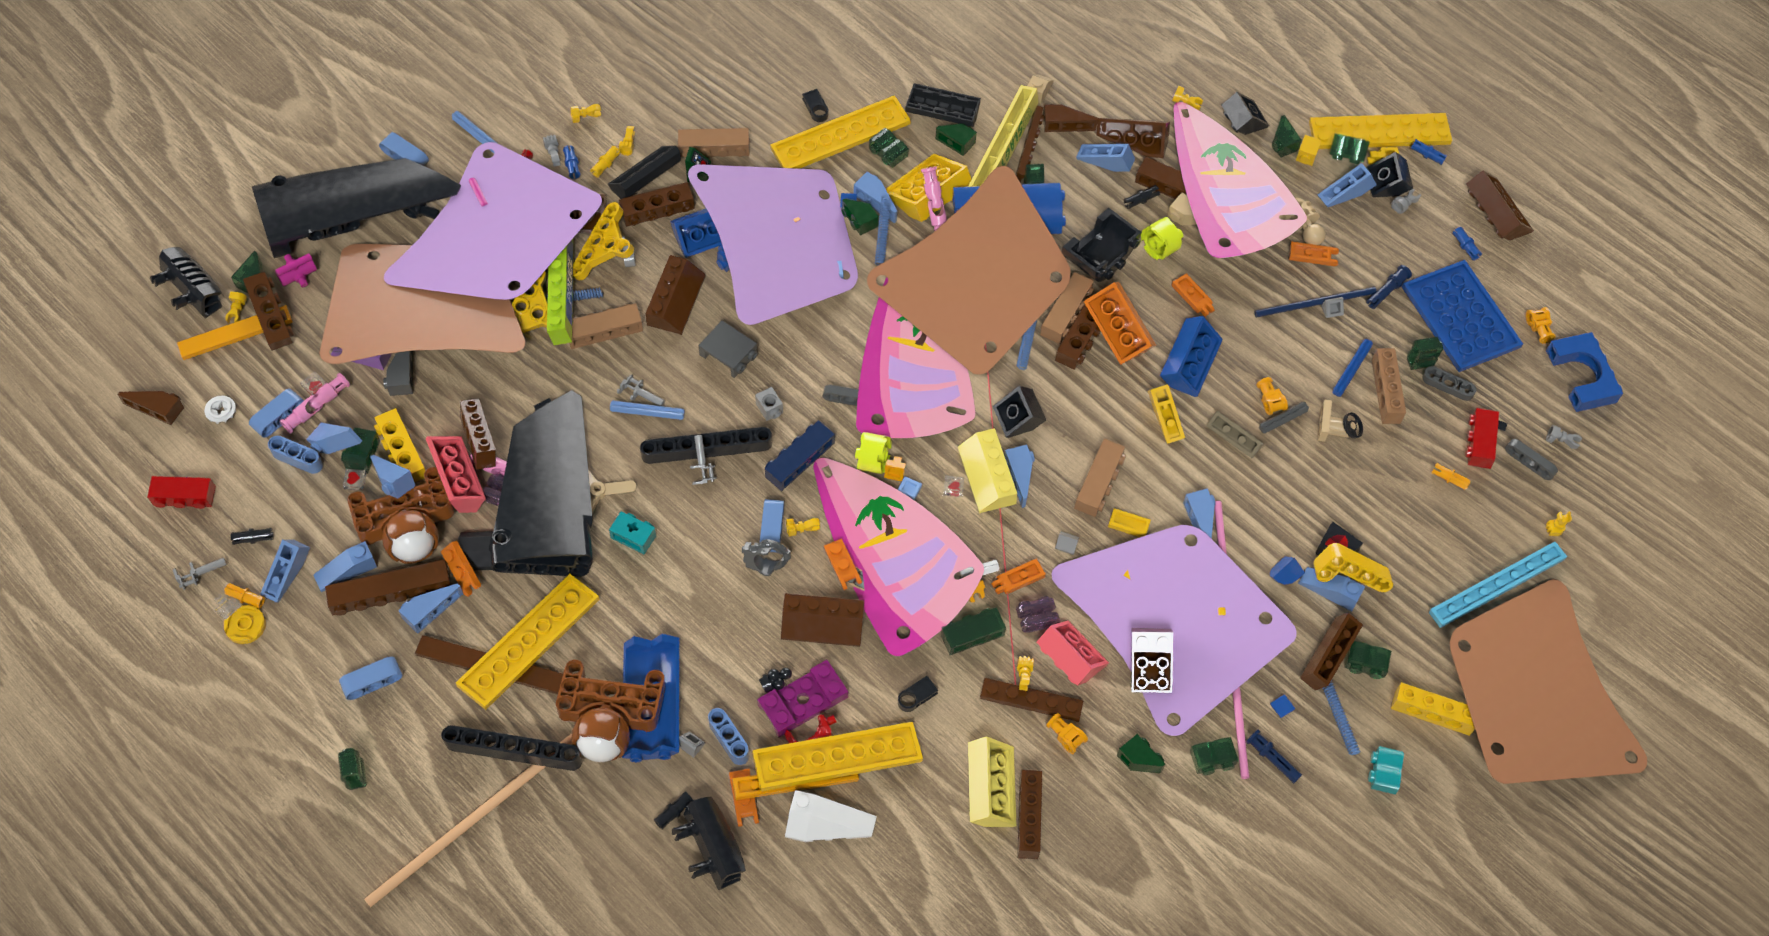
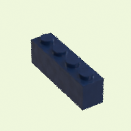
M819 420L814 425H809L804 434L797 436L788 448H784L775 460H771L766 464L765 478L782 492L835 444V434Z

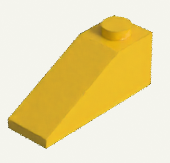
M1169 385L1148 390L1166 443L1184 439L1185 435Z

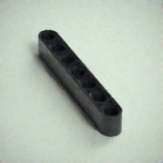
M758 427L649 439L641 443L640 453L642 460L647 464L697 459L694 437L697 435H702L703 445H710L704 447L705 458L767 451L772 447V433L769 428Z
M454 725L445 727L441 732V738L446 747L454 752L570 771L579 769L583 761L578 748L570 744ZM535 749L534 752L528 753L530 750ZM555 752L553 756L548 757L550 753ZM570 756H575L573 759L567 760Z

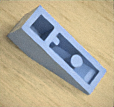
M1082 144L1076 156L1077 160L1114 172H1130L1135 161L1129 144Z
M1361 163L1319 193L1318 197L1328 208L1362 196L1375 187L1376 183L1371 173Z
M866 172L854 184V194H857V198L864 203H869L874 210L880 213L881 197L885 195L883 198H890L881 180L877 176ZM891 200L889 220L895 223L897 221V209Z
M320 423L306 439L311 444V449L325 454L355 446L362 442L360 437L351 428L327 423Z
M1027 445L1007 449L1004 454L1022 508L1026 506L1032 464L1035 461L1032 451H1029Z
M370 456L385 494L398 499L415 487L410 470L378 456Z
M1208 488L1186 494L1183 504L1193 527L1199 528L1212 539L1215 507L1214 496L1210 495Z
M282 540L260 595L278 603L302 568L310 547L296 540Z
M364 541L346 549L316 572L314 578L320 591L323 592L326 591L325 586L346 582L377 568V565Z
M1310 567L1306 568L1305 574H1303L1298 583L1351 612L1365 586L1341 575H1336L1328 582H1321L1317 580L1315 569Z
M457 583L413 597L410 601L403 603L398 611L402 619L416 633H419L463 595L461 586Z

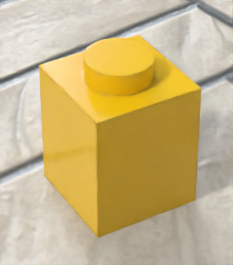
M1305 135L1296 161L1312 166L1322 140Z

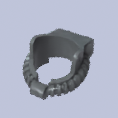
M766 539L754 545H751V542H746L742 547V553H744L743 562L746 567L756 570L764 576H771L774 570L783 568L788 560L791 559V551L774 540ZM771 550H775L780 555L783 554V558L778 561H772L767 558L763 559L760 555H768Z

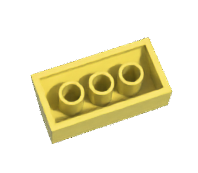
M995 428L975 433L959 445L958 451L979 513L1015 505L1017 502V491Z
M983 737L968 742L970 822L983 827L1017 826L1014 747L990 737Z

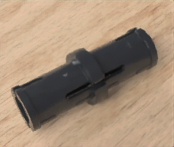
M1154 185L1144 191H1137V194L1124 199V204L1129 203L1125 207L1130 209L1140 203H1147V200L1160 195V191H1155L1159 188Z
M251 528L248 531L231 532L232 545L241 543L255 544L258 541L273 540L274 533L271 532L273 529L254 530V528Z
M684 792L672 804L669 803L667 808L654 819L656 825L663 830L672 820L681 816L680 813L693 801L692 797L687 792Z

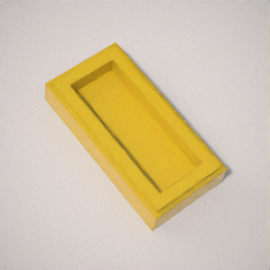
M1114 508L1108 527L1137 537H1143L1147 534L1151 520Z

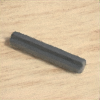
M1301 402L1260 423L1259 429L1265 434L1308 412L1309 406L1306 402Z

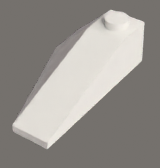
M795 790L785 838L802 842H813V840L829 841L838 838L872 837L877 816L814 794Z

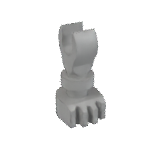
M556 135L543 137L544 147L551 155L553 166L561 165Z
M1412 189L1407 196L1395 198L1391 203V207L1397 213L1402 214L1409 208L1411 203L1418 202L1421 194L1413 196L1412 194L1415 189Z
M1555 425L1550 427L1546 437L1547 442L1552 443L1558 438V441H1564L1572 449H1577L1580 444L1574 441L1580 442L1582 440L1581 436L1567 434L1565 431L1560 432L1561 428Z

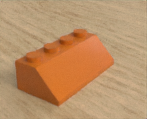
M1120 282L1110 284L1083 301L1120 365L1156 346Z

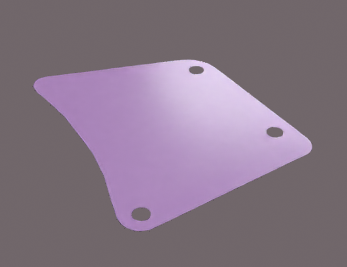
M495 142L481 144L473 152L459 183L461 188L458 194L450 198L447 205L422 236L388 268L384 274V280L387 284L491 299L507 300L524 294L594 215L602 203V198L600 194ZM487 149H492L494 155L491 158H484L483 152ZM470 178L476 179L488 203L487 205L481 206L469 183ZM574 210H580L582 216L579 219H572L570 213ZM512 281L520 282L519 289L515 291L510 290L508 285Z
M700 164L694 165L689 169V180L708 210L720 235L732 276L736 312L738 318L743 323L748 325L757 324L841 294L854 287L858 279V271L844 216L841 212L836 185L833 177L828 172L818 169ZM705 172L709 179L701 181L698 179L697 174ZM819 191H827L830 195L829 199H822L819 196ZM797 217H799V218L801 219V220H799V221H797V222H795V221L793 220V219H795V218H797ZM837 261H842L843 270L848 271L850 274L849 279L845 280L839 276Z
M1179 525L1059 564L1052 570V580L1057 587L1067 594L1095 622L1123 657L1130 671L1132 628L1173 630L1172 693L1142 692L1156 725L1167 735L1177 736L1185 733L1294 642L1296 638V628L1289 618L1205 532L1193 526ZM1192 534L1197 537L1198 541L1195 546L1185 544L1184 539L1187 535ZM1127 570L1129 572L1130 579L1123 576ZM1224 607L1226 615H1218V608ZM1263 612L1270 613L1272 615V622L1266 625L1262 624L1259 621V615ZM1177 713L1180 716L1181 721L1177 726L1168 724L1167 716L1169 714Z

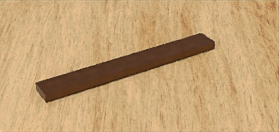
M422 635L415 651L416 656L469 670L486 654V652ZM532 665L514 683L558 695L563 673Z

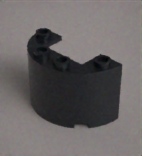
M1108 207L1097 217L1094 229L1080 241L1073 237L1062 247V254L1097 282L1106 279L1110 280L1117 270H1121L1125 266V260L1133 249L1139 246L1141 242L1139 238L1142 232Z

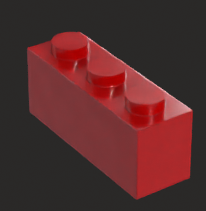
M1476 408L1474 414H1470L1468 425L1471 426V430L1468 431L1467 441L1470 444L1467 446L1465 453L1469 466L1491 469L1496 457L1498 411Z
M151 476L147 498L153 506L159 508L174 506L176 508L194 507L203 509L205 507H212L216 486L211 478Z

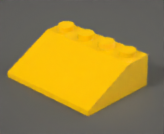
M933 154L887 187L886 191L892 202L910 218L922 222L928 219L930 214L928 208L929 199L925 194V179L921 169L937 166V180L940 182L941 198L945 205L953 200L954 187L969 186L972 179L967 166ZM940 207V208H932L933 213H935L936 211L940 210L941 207Z

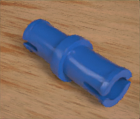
M1418 139L1415 140L1410 148L1424 155V158H1429L1440 165L1443 164L1447 155L1433 149L1434 146H1428Z
M567 145L563 148L565 166L568 168L569 177L574 179V173L575 179H577L581 175L578 168L579 160L575 155L574 147L570 145L571 151H569Z
M1463 227L1456 228L1452 234L1459 241L1460 247L1468 253L1473 261L1480 258L1479 256L1482 255V252L1474 244L1473 238L1467 235Z

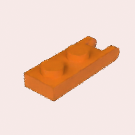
M1291 241L1289 260L1335 267L1338 266V260L1331 259V254H1339V249Z
M839 539L824 545V550L843 590L848 589L845 582L856 579L858 585L861 584L862 580L843 540Z
M453 541L441 551V554L457 583L461 586L463 594L469 597L472 594L470 585L474 589H478L481 587V583L459 543Z
M750 769L729 772L738 827L743 825L741 818L753 816L754 823H759L755 798L735 800L732 778L751 776Z

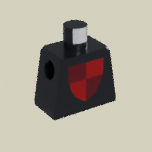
M1332 521L1315 553L1319 556L1333 543L1341 544L1358 553L1363 542Z

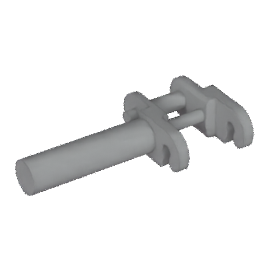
M633 375L627 377V380L624 379L620 384V389H617L618 394H621L627 387L633 389V396L631 395L630 397L632 401L639 395L659 406H663L665 403L664 399L642 389L643 380L637 381L633 379ZM633 382L634 384H636V386L633 387L629 384Z
M702 435L694 436L698 465H692L690 469L701 468L703 478L700 481L692 482V485L707 483V480L713 482L714 479H717L713 474V467L715 465L709 463V466H705L706 460ZM707 468H709L710 477L708 478L705 477L704 470Z
M221 558L195 569L193 563L190 562V574L181 577L177 574L176 568L173 569L176 581L181 584L179 587L185 590L186 586L193 583L198 585V576L227 564L225 559ZM192 576V580L183 582V579Z

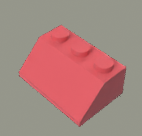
M1069 620L1051 625L1036 642L1040 646L1041 651L1049 655L1056 667L1063 670L1068 675V679L1077 686L1089 681L1109 664Z

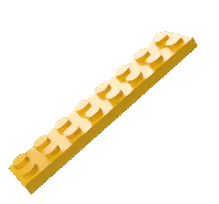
M894 95L770 144V149L782 168L800 169L910 125L911 120Z
M1446 113L1310 117L1309 120L1312 137L1322 140L1319 149L1412 146L1416 139L1426 145H1451L1452 143Z
M569 574L456 682V686L487 710L600 600L599 595Z
M913 722L752 750L760 791L923 761Z

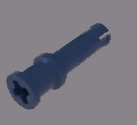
M1400 265L1394 274L1388 276L1387 282L1366 301L1369 304L1368 306L1375 309L1394 289H1399L1406 279L1412 277L1411 270L1405 265Z
M1259 729L1256 730L1246 743L1251 744L1259 752L1260 756L1266 757L1294 784L1302 774L1273 748V743L1268 742L1260 734L1261 731Z

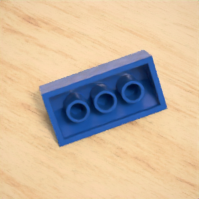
M707 209L670 221L677 243L685 258L722 245L720 235Z
M1203 316L1185 319L1160 374V377L1169 387L1193 397H1198L1223 340Z

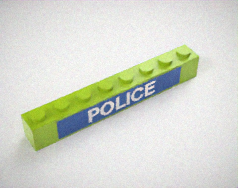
M574 238L548 267L547 333L553 345L572 342Z

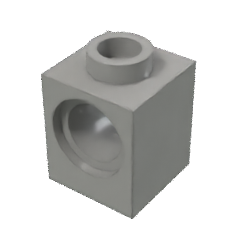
M772 387L755 395L756 405L766 421L776 419L783 413V403Z

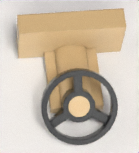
M1324 399L1320 409L1317 441L1325 442L1328 434L1347 438L1350 436L1353 439L1361 437L1363 434V424L1359 416L1351 412L1346 414L1343 419L1331 417L1332 400ZM1350 415L1353 416L1355 420L1350 421L1347 418ZM1356 423H1358V425H1359V434H1358V436H1357V434H1356V430H1357V425H1356Z

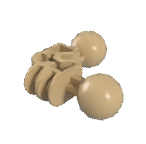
M1295 198L1307 216L1306 222L1299 228L1304 229L1303 239L1305 243L1313 245L1322 244L1326 238V232L1322 226L1314 224L1320 217L1319 213L1315 212L1316 209L1311 206L1310 201ZM1295 214L1280 215L1279 219L1295 220L1298 219V216Z

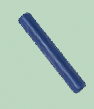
M1368 339L1363 340L1332 391L1337 397H1341L1371 349L1372 341Z

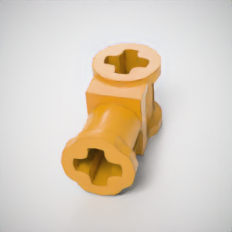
M1543 307L1541 310L1526 311L1527 324L1531 326L1533 332H1538L1539 342L1546 344L1553 341L1556 335L1550 329L1552 320L1548 308Z
M1270 377L1263 378L1256 384L1263 394L1261 400L1268 415H1272L1273 412L1279 410L1286 411L1288 409L1285 396L1281 393L1280 389L1274 388L1273 380Z
M1059 713L1055 714L1046 724L1047 728H1051L1058 734L1057 740L1070 754H1074L1082 743L1088 741V737L1080 728L1076 727L1073 723L1068 725Z

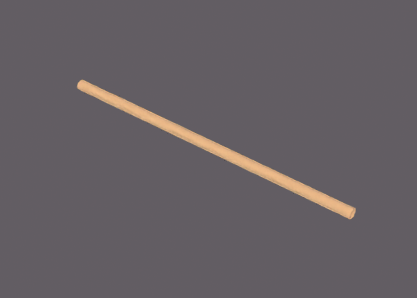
M572 733L560 743L572 745ZM555 752L550 753L548 757L553 756ZM532 764L364 899L371 908L542 771L545 766Z

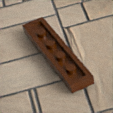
M1038 105L1032 115L1015 174L1020 183L1022 179L1027 178L1029 172L1027 165L1030 166L1033 155L1030 154L1031 151L1034 152L1037 144L1034 140L1038 138L1041 130L1038 128V125H1041L1044 119V115H1042L1044 107Z
M984 678L980 695L982 700L1051 716L1059 713L1061 718L1076 722L1080 721L1084 702L1083 700L1028 688V691L1019 690V685Z

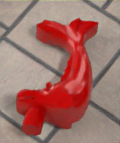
M824 714L819 715L817 732L806 740L834 736L830 725L837 723L834 715L828 718ZM786 730L785 737L788 744L798 742L794 739L791 732Z

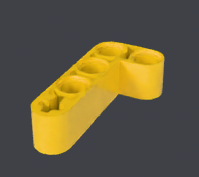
M1338 543L1330 544L1313 562L1317 580L1321 582L1332 580L1340 572L1379 592H1387L1393 588L1392 577L1386 566Z

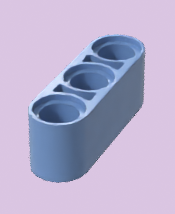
M391 132L379 143L381 150L394 160L406 158L423 166L429 162V158L423 151L394 132Z
M286 389L253 415L249 420V425L259 435L266 438L282 426L280 420L293 413L292 410L304 400L292 389Z
M273 436L269 439L268 447L275 459L311 474H316L322 470L323 463L317 451L282 436Z
M764 500L760 542L769 539L781 543L784 515L783 500Z
M387 657L342 676L339 679V683L347 700H354L399 681L402 678V672L396 658Z
M712 709L708 714L710 729L732 762L737 765L745 764L749 759L747 743L723 709ZM715 718L723 719L720 723L713 722ZM726 734L734 735L732 739L724 738ZM737 750H743L745 752L741 756H737L734 754Z

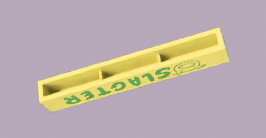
M1020 86L968 187L981 186L994 169L1000 166H1007L1039 103L1037 88Z

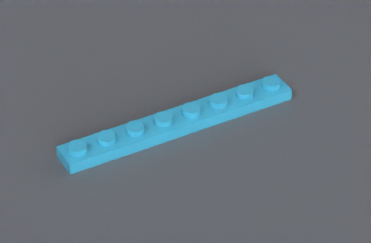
M1553 542L1430 609L1429 614L1437 625L1442 628L1564 561L1567 555L1556 542Z

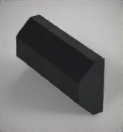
M914 83L905 106V112L974 127L981 98Z
M661 146L609 182L608 186L620 199L630 197L681 161L678 147Z
M493 531L461 532L458 537V543L474 571L492 570L489 544Z

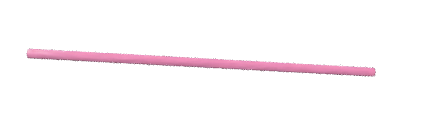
M1215 501L1214 511L1218 546L1227 554L1221 501ZM1238 687L1232 693L1241 779H1248L1249 770L1240 687Z

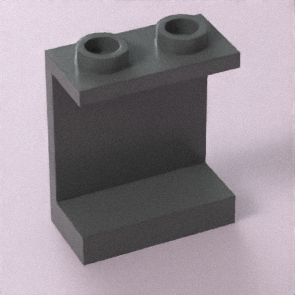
M721 321L698 345L700 356L706 359L708 355H711L731 369V376L733 378L741 374L745 370L746 365L753 361L758 354L756 342L724 321Z

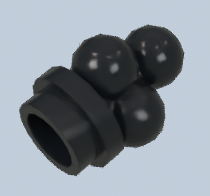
M787 667L782 668L780 672L773 668L768 671V675L767 673L763 674L759 681L766 693L774 689L782 690L785 686L784 680L791 678L792 671Z

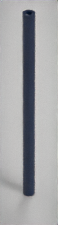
M1370 287L1255 310L1254 315L1257 318L1322 305L1328 299L1343 297V300L1372 295L1377 291L1376 287Z

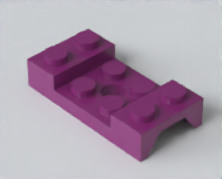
M825 660L811 668L810 673L788 684L782 690L776 691L774 689L758 698L757 703L759 708L767 715L779 738L785 734L786 730L790 732L847 699L848 690L829 661ZM800 696H806L809 701L806 704H800L797 699Z

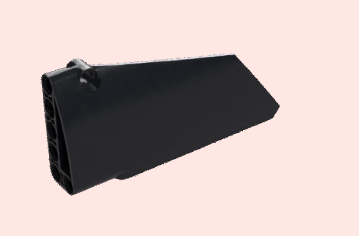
M402 158L302 174L289 178L278 175L272 178L270 182L251 187L273 257L278 258L291 253L289 246L291 241L306 237L309 240L316 241L351 232L360 227V220L455 196L458 194L461 185L432 169Z
M572 390L546 404L513 426L494 531L489 544L491 566L495 572L568 576L571 574L574 577H582L589 573L593 562L590 530L592 526V507L582 397Z

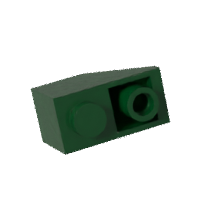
M846 198L842 200L841 212L845 218L849 219L852 229L857 230L860 236L879 226V216L869 203Z
M1138 734L1120 747L1117 753V757L1130 771L1161 773L1165 767L1163 757L1159 753H1155L1150 748L1149 742Z

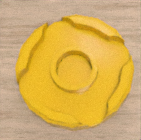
M251 605L236 607L233 612L230 611L224 620V631L227 637L238 644H249L256 641L266 628V620L263 613L257 607Z

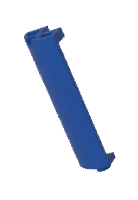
M1060 183L1022 184L1051 234H1062V226L1066 225L1065 215L1063 216L1062 201L1065 200V192L1061 190ZM980 186L953 188L954 214L967 203Z
M660 634L653 640L634 636L624 643L623 683L644 685L647 673L652 670H659L664 674L666 685L657 727L653 731L645 732L643 730L631 729L629 726L630 742L622 758L630 759L631 762L637 763L649 759L668 760L671 759L672 755L679 753V637Z

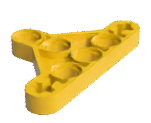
M612 202L606 206L573 263V277L576 280H584L593 267L615 256L628 258L633 254V245L628 240L623 239L618 222L623 215V209L618 203ZM609 223L606 229H602L605 224ZM600 238L599 243L593 244L596 239ZM614 242L611 248H607L609 243ZM628 246L626 251L621 252L623 247ZM592 253L589 259H585L587 254Z
M545 271L542 273V277L536 280V284L531 286L535 290L532 295L524 293L515 297L512 303L522 333L540 327L547 328L548 304L542 290L546 280ZM518 303H525L526 309L518 311L516 305ZM541 310L543 316L541 318H534L533 312Z

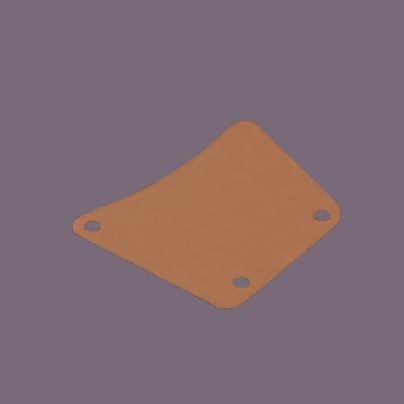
M1000 166L990 173L967 203L934 233L912 248L872 269L867 277V285L872 292L970 372L978 375L987 373L1059 297L1069 284L1071 271L1064 255L1013 170L1007 166ZM1059 272L1062 275V280L1058 283L1052 282L1050 280L1051 273ZM885 275L888 278L887 285L879 286L876 283L877 277ZM991 341L996 344L997 349L995 352H986L984 346L987 342Z
M352 244L341 251L319 352L323 361L330 364H341L383 354L413 350L468 349L513 353L524 348L525 339L510 299H491L387 284L384 280L385 272L412 245ZM372 251H377L380 254L376 260H370L367 255ZM339 347L342 349V353L339 356H331L329 354L330 349Z
M1549 580L1462 624L1453 631L1450 639L1451 654L1486 765L1495 780L1503 784L1634 774L1645 770L1647 756L1615 709L1600 682L1581 637L1570 593L1561 581ZM1460 640L1468 641L1471 645L1470 651H1462L1458 646V642ZM1493 743H1500L1503 746L1504 753L1502 755L1493 753L1491 749ZM1627 751H1632L1636 754L1638 759L1636 763L1632 764L1626 760L1625 753Z

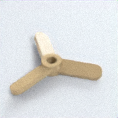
M588 470L592 514L599 500L605 496L630 493L636 490V483L634 481L603 484L598 482Z

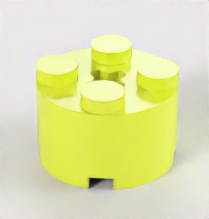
M1168 217L1159 219L1142 230L1141 241L1144 240L1145 242L1143 247L1153 259L1163 260L1181 248L1183 232L1177 229Z
M863 432L860 440L861 446L856 449L855 459H858L857 469L878 474L885 473L887 459L890 460L888 449L892 447L891 437Z

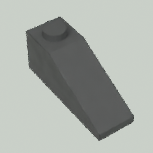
M413 351L396 353L387 368L386 378L383 379L384 388L388 389L390 396L413 394Z

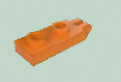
M1187 273L1172 282L1171 286L1196 313L1201 312L1206 317L1209 315V312L1215 311L1212 306V300Z
M1036 558L996 577L997 580L993 581L991 585L993 588H996V594L1003 592L1009 594L1045 578L1046 574Z

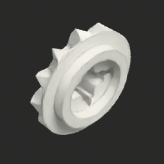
M227 396L214 397L207 402L204 409L205 415L210 422L213 421L217 424L219 422L226 423L229 418H233V414L236 412L235 403ZM223 405L225 411H221V414H219L217 410H220Z

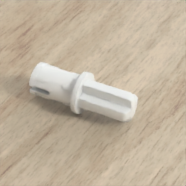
M997 560L982 563L984 566L983 575L999 571ZM969 567L960 571L961 578L973 574L974 568Z

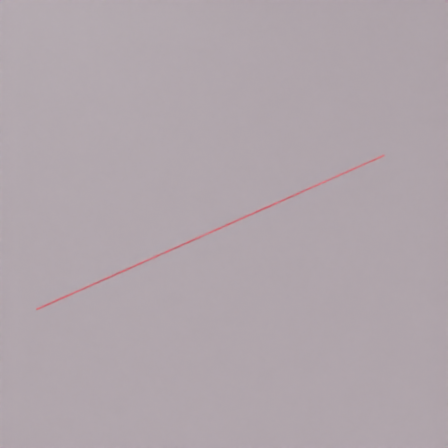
M987 372V376H988V386H989V397H990L989 399H990L991 421H992V429H993V418H992V406H991L989 373ZM999 508V510H1000V522H1001V533H1002V545H1003V554H1004V555H1003V556H1004V566H1005L1004 568H1005V572H1006L1005 552H1004V542H1003V541H1004V540H1003V529H1002V519H1001V508ZM1007 594V599H1008V600H1007V601H1008V611H1009V612H1008V613H1009V623H1010V633H1011L1010 635H1011V645H1012V655H1013L1012 657H1013V668H1014V680H1015V685H1016L1015 664H1014V652H1013L1012 630H1011V619H1010V608H1009V597H1008V594Z

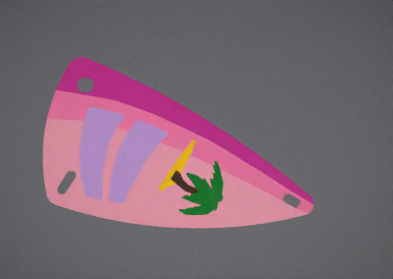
M1178 102L1174 105L1175 138L1181 174L1197 227L1211 256L1216 258L1234 257L1265 249L1284 240L1306 222V214L1289 189L1272 169L1247 145L1216 121L1187 103ZM1181 109H1188V118L1183 117ZM1295 214L1298 216V219L1295 220L1279 219L1280 215ZM1221 238H1227L1230 240L1231 245L1229 247H1222L1218 241Z
M887 277L885 279L883 286L887 285L888 283ZM879 297L867 337L860 374L856 415L858 431L860 433H873L891 438H916L946 432L972 421L975 418V405L968 369ZM951 406L964 409L966 414L950 413L946 408ZM874 414H880L884 417V423L876 425L872 422L871 417Z
M828 458L817 459L814 462L813 469L833 540H843L855 567L863 572L865 591L856 587L853 588L859 600H864V610L887 651L894 656H902L927 642L956 617L979 584L984 573V566L953 531L931 512L904 493L869 474ZM828 465L832 471L830 478H827L822 468ZM969 567L974 568L973 574L959 580L954 578L955 573ZM901 626H906L910 629V635L906 639H901L896 634L897 629Z

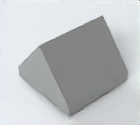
M1343 297L1325 300L1321 305L1326 318L1344 315Z
M1061 531L1055 549L1074 555L1079 537Z
M687 732L679 737V748L693 758L705 745L704 741L691 732Z

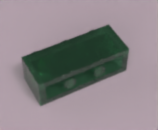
M997 607L984 609L974 616L967 615L960 621H951L948 625L941 627V637L949 655L1003 637L1006 632V626Z

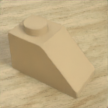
M1039 74L1033 75L1027 86L1037 88L1038 106H1041L1053 84V80Z
M1181 193L1170 205L1168 217L1182 226L1196 225L1188 197Z

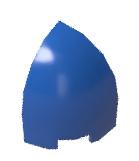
M1286 556L1270 571V577L1284 585L1292 584L1305 574L1295 558Z

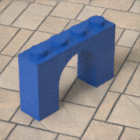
M1592 332L1551 341L1546 352L1553 366L1568 362H1580L1590 367L1596 376V382L1574 387L1568 396L1576 412L1618 402L1623 395L1622 387L1618 384L1614 371L1610 368L1606 355L1603 354L1599 342Z

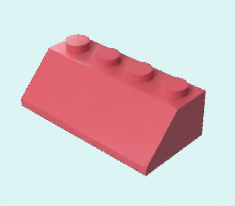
M427 436L428 447L450 503L459 513H476L486 498L462 437Z

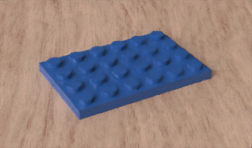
M1466 260L1403 283L1402 289L1458 372L1523 346V342Z

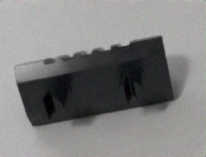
M180 247L167 248L161 251L159 264L162 272L150 276L152 284L155 283V287L170 281L183 294L171 299V304L173 307L176 306V310L191 304L206 319L222 307L218 297L222 293L220 288L188 253Z
M704 797L693 800L687 805L683 814L688 824L672 828V835L677 834L674 839L675 841L689 836L694 837L704 861L688 867L689 872H694L691 878L695 879L710 873L717 889L721 890L741 880V873L746 871L744 861L732 830L713 798Z

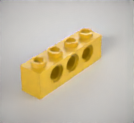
M392 409L374 417L377 423L374 425L378 436L382 435L384 438L381 440L385 451L389 450L391 453L388 455L390 462L410 470L414 483L424 479L425 468L397 409Z
M1402 682L1396 689L1391 705L1392 710L1469 736L1475 730L1467 704Z

